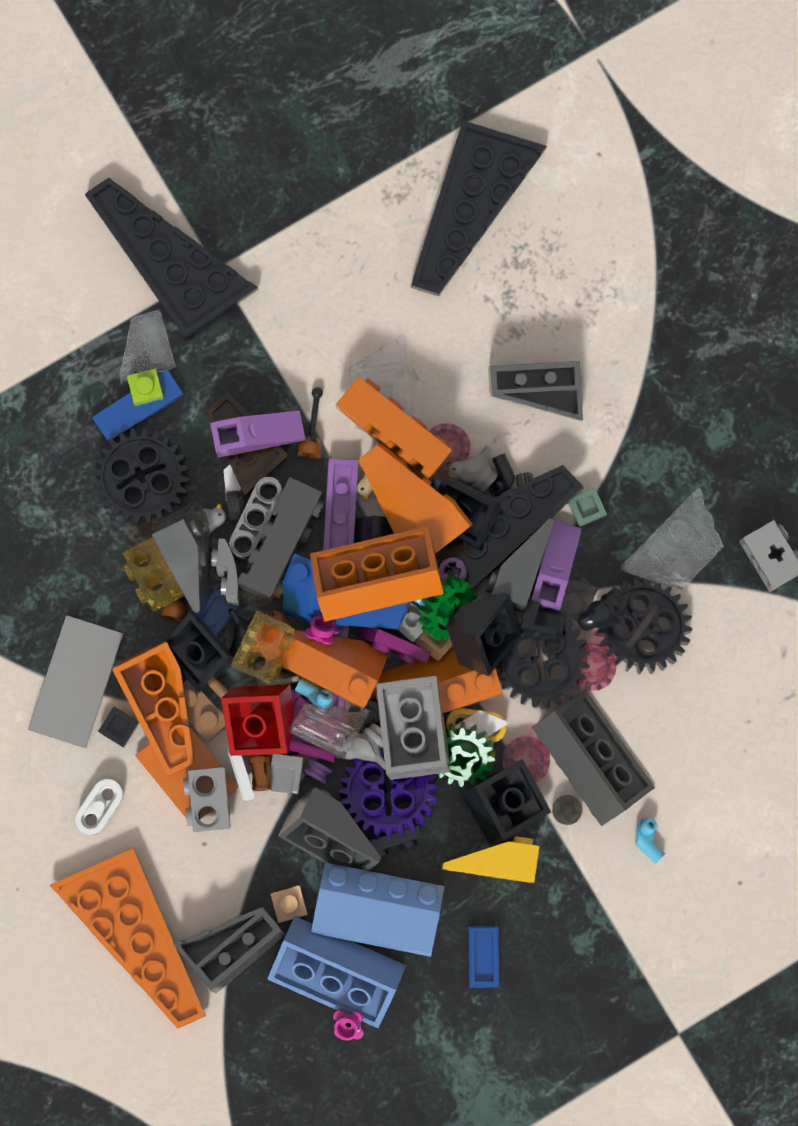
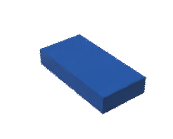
M468 926L469 988L499 987V926Z

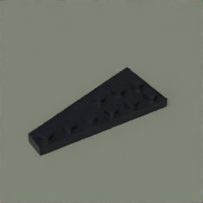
M462 121L411 288L440 296L545 152L547 146Z
M561 465L531 479L519 487L503 492L501 495L493 498L499 502L502 509L481 548L456 537L435 553L438 568L445 559L451 557L458 558L467 568L465 581L472 585L475 590L548 519L553 518L584 489L583 485L564 465ZM456 564L449 565L451 569L447 567L445 573L454 579L456 574L458 576L461 574V570L456 568Z

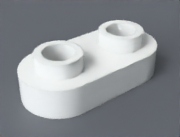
M103 779L94 786L75 817L76 826L82 833L96 835L105 828L123 800V789L118 782L112 779ZM106 789H112L114 792L111 800H105L103 797V792ZM90 814H94L97 817V822L93 826H89L86 822V818Z

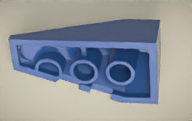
M294 554L283 580V613L310 624L314 617L322 615L316 596L311 559ZM410 602L334 619L337 626L400 629Z

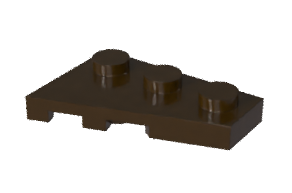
M228 391L206 410L211 423L236 417L251 416ZM274 446L226 457L246 497L255 488L260 479L269 476L288 458V454L280 446Z

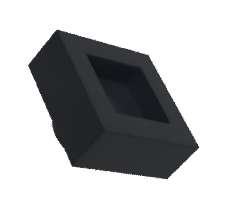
M113 706L98 732L125 748L140 723Z

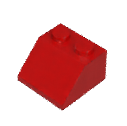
M290 684L232 687L221 698L230 756L289 753L294 720V706Z

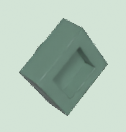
M595 488L576 495L568 503L579 528L607 515Z

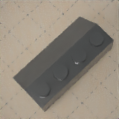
M586 689L532 726L539 740L547 748L556 764L561 768L575 791L580 795L590 809L591 814L601 826L626 811L655 788Z

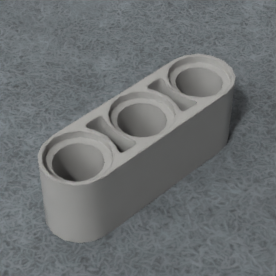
M263 477L257 482L230 538V550L238 560L246 561L249 559L253 549L258 548L260 545L259 539L265 525L273 518V509L282 493L281 484L273 477ZM264 486H274L277 489L276 496L272 499L263 498L260 492ZM253 512H260L265 518L261 525L252 526L248 522L249 515ZM245 538L251 541L252 546L248 552L240 553L236 551L235 544L238 540Z

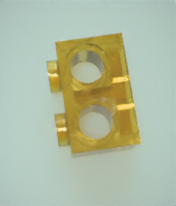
M153 537L122 552L127 561L122 567L130 581L136 579L139 587L134 590L142 605L149 603L152 611L155 612L185 596ZM150 560L148 565L139 567L144 561ZM163 584L160 589L152 591L154 586Z
M256 611L231 667L270 685L272 679L275 680L281 672L282 663L280 661L285 651L289 652L294 644L295 635L293 633L295 629L286 623ZM277 628V639L273 642H267V632L270 629ZM259 656H264L266 660L264 667L260 670H254V660Z

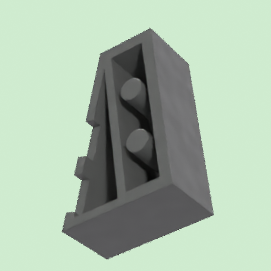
M580 361L488 367L490 397L583 421Z
M263 907L226 921L227 923L212 929L199 932V934L172 943L210 991L215 994L286 935Z

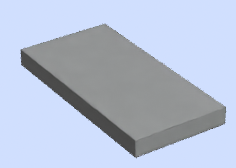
M66 615L28 730L79 747H87L124 637L123 633Z

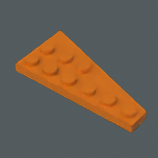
M134 848L49 885L117 962L131 975L133 980L148 994L177 1029L206 1016L180 953L172 944L174 939Z

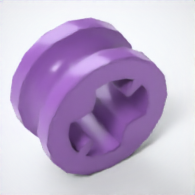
M447 558L440 564V577L444 582H446L449 576L445 573L447 567L451 569L449 566L451 564H456V568L461 570V574L458 577L463 580L466 579L467 568L458 558Z
M309 758L307 761L309 766L308 768H303L302 772L326 784V776L331 774L332 770Z

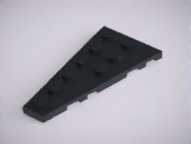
M107 178L85 193L87 200L185 339L259 290L256 285L247 281L229 265L224 264L213 256L210 251L176 226L174 227L164 220L161 215L145 206L112 179Z

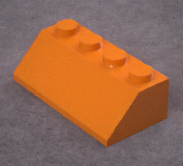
M429 526L310 553L316 596L325 622L444 594Z
M454 648L449 649L439 662L432 656H429L427 663L416 661L415 665L407 663L383 671L378 680V683L437 676L443 715L503 694L496 669L487 676L459 665ZM375 686L374 693L378 702L377 688Z

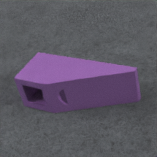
M300 410L236 417L210 423L218 458L306 440Z
M554 521L530 600L539 601L544 610L560 611L582 528Z

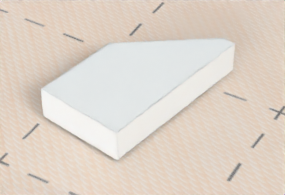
M227 750L243 801L255 799L243 756H230L229 750Z

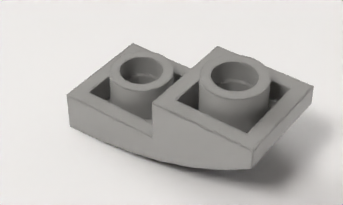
M219 538L218 549H212L211 565L216 566L218 577H222L221 595H226L227 606H239L240 594L234 558L226 540Z

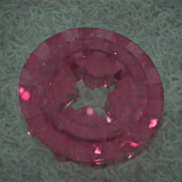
M444 423L429 430L432 435L439 436L446 443L457 440L452 446V452L455 457L453 458L451 455L439 470H446L451 462L464 461L469 457L470 440L463 429L454 424Z
M588 643L581 650L589 651V657L594 663H604V665L597 669V679L592 676L591 672L583 671L581 673L587 677V680L578 679L576 683L586 691H597L605 688L613 680L616 673L615 658L613 655L611 657L605 656L608 652L606 647H599V644ZM583 658V662L587 663L588 658Z
M524 736L514 739L506 746L503 752V768L517 762V760H513V757H523L526 748H529V757L539 762V764L528 765V769L535 782L540 781L546 775L550 766V755L547 748L541 741L533 737Z

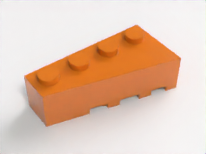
M358 377L336 403V408L376 442L381 443L406 462L409 469L421 479L425 477L430 481L451 456L452 450L449 448L450 446L439 436H434L427 431L425 424L415 416L411 418L402 411L404 409L403 406L392 397L387 399L380 394L381 388L372 380L367 378L364 381Z

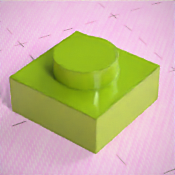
M156 368L127 376L135 406L164 399Z

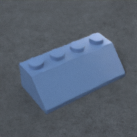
M325 863L311 933L431 957L445 886Z
M294 916L267 979L335 1010H343L345 1013L359 1011L363 1015L362 1022L379 1028L397 990L406 965L355 942L311 933L312 923Z

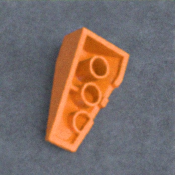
M381 443L358 459L394 534L429 526L434 551L437 553L473 525L454 499L447 494L443 496L431 487L432 482L425 477L421 479L409 470L406 462Z
M267 626L254 651L259 656L323 689L329 690L332 694L359 708H365L378 683L388 654L372 648L371 645L361 640L333 636V643L325 645L307 638L305 631Z
M167 641L139 652L114 665L112 670L167 777L194 764L181 669Z

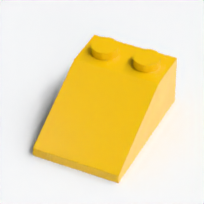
M513 837V842H505L441 864V869L534 883L539 846L532 845L533 839Z

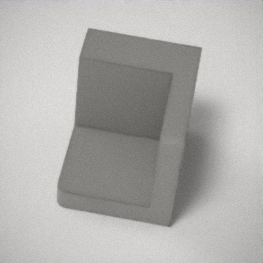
M273 754L270 777L272 790L270 791L299 795L303 757Z

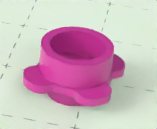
M320 615L311 620V627L305 630V636L318 643L330 645L334 641L333 636L338 634L339 628L334 620L325 622L323 615Z
M337 1010L333 1015L336 1021L334 1026L335 1036L346 1041L361 1039L364 1031L361 1029L363 1015L359 1011L345 1013L343 1010Z

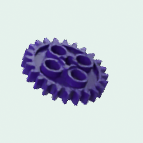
M352 759L355 768H345L346 775L349 778L344 777L340 779L341 785L345 788L340 789L339 794L341 798H344L341 804L345 809H348L347 812L352 819L354 818L358 827L363 825L364 835H368L371 830H374L376 839L380 838L382 832H386L388 840L392 839L393 832H397L401 838H404V829L408 828L410 832L415 833L414 823L417 822L422 826L425 825L422 815L432 816V809L428 805L437 804L436 797L433 796L438 793L437 785L433 784L436 782L435 774L409 777L404 781L398 779L390 780L392 786L390 791L392 814L387 816L385 770L377 762ZM372 774H378L379 776H381L375 782H369L366 780L367 777ZM401 801H409L411 803L406 809L396 807ZM377 802L381 804L377 810L366 809L370 803Z

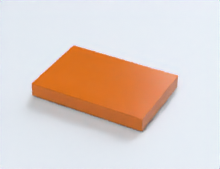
M190 726L194 764L167 777L151 744H148L135 755L185 818L186 808H191L190 796L184 795L183 778L188 777V771L222 767ZM226 772L229 797L239 786ZM208 776L201 777L197 782V789L203 794L209 793L214 787L212 778ZM204 807L200 811L199 818L202 819L214 808Z

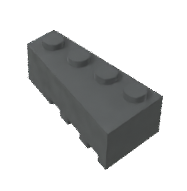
M289 477L273 509V518L267 522L261 533L260 545L258 548L253 549L246 567L248 571L246 574L241 573L237 581L240 589L270 603H273L275 597L281 598L283 594V579L293 555L296 554L300 543L306 545L313 530L308 526L313 516L319 517L325 505V502L321 500V491Z

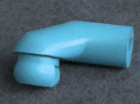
M301 677L295 691L309 698L317 709H329L333 704V694L329 690L323 689Z
M646 818L639 821L636 827L635 843L656 864L665 853L654 843L655 830H657L656 821L652 818Z

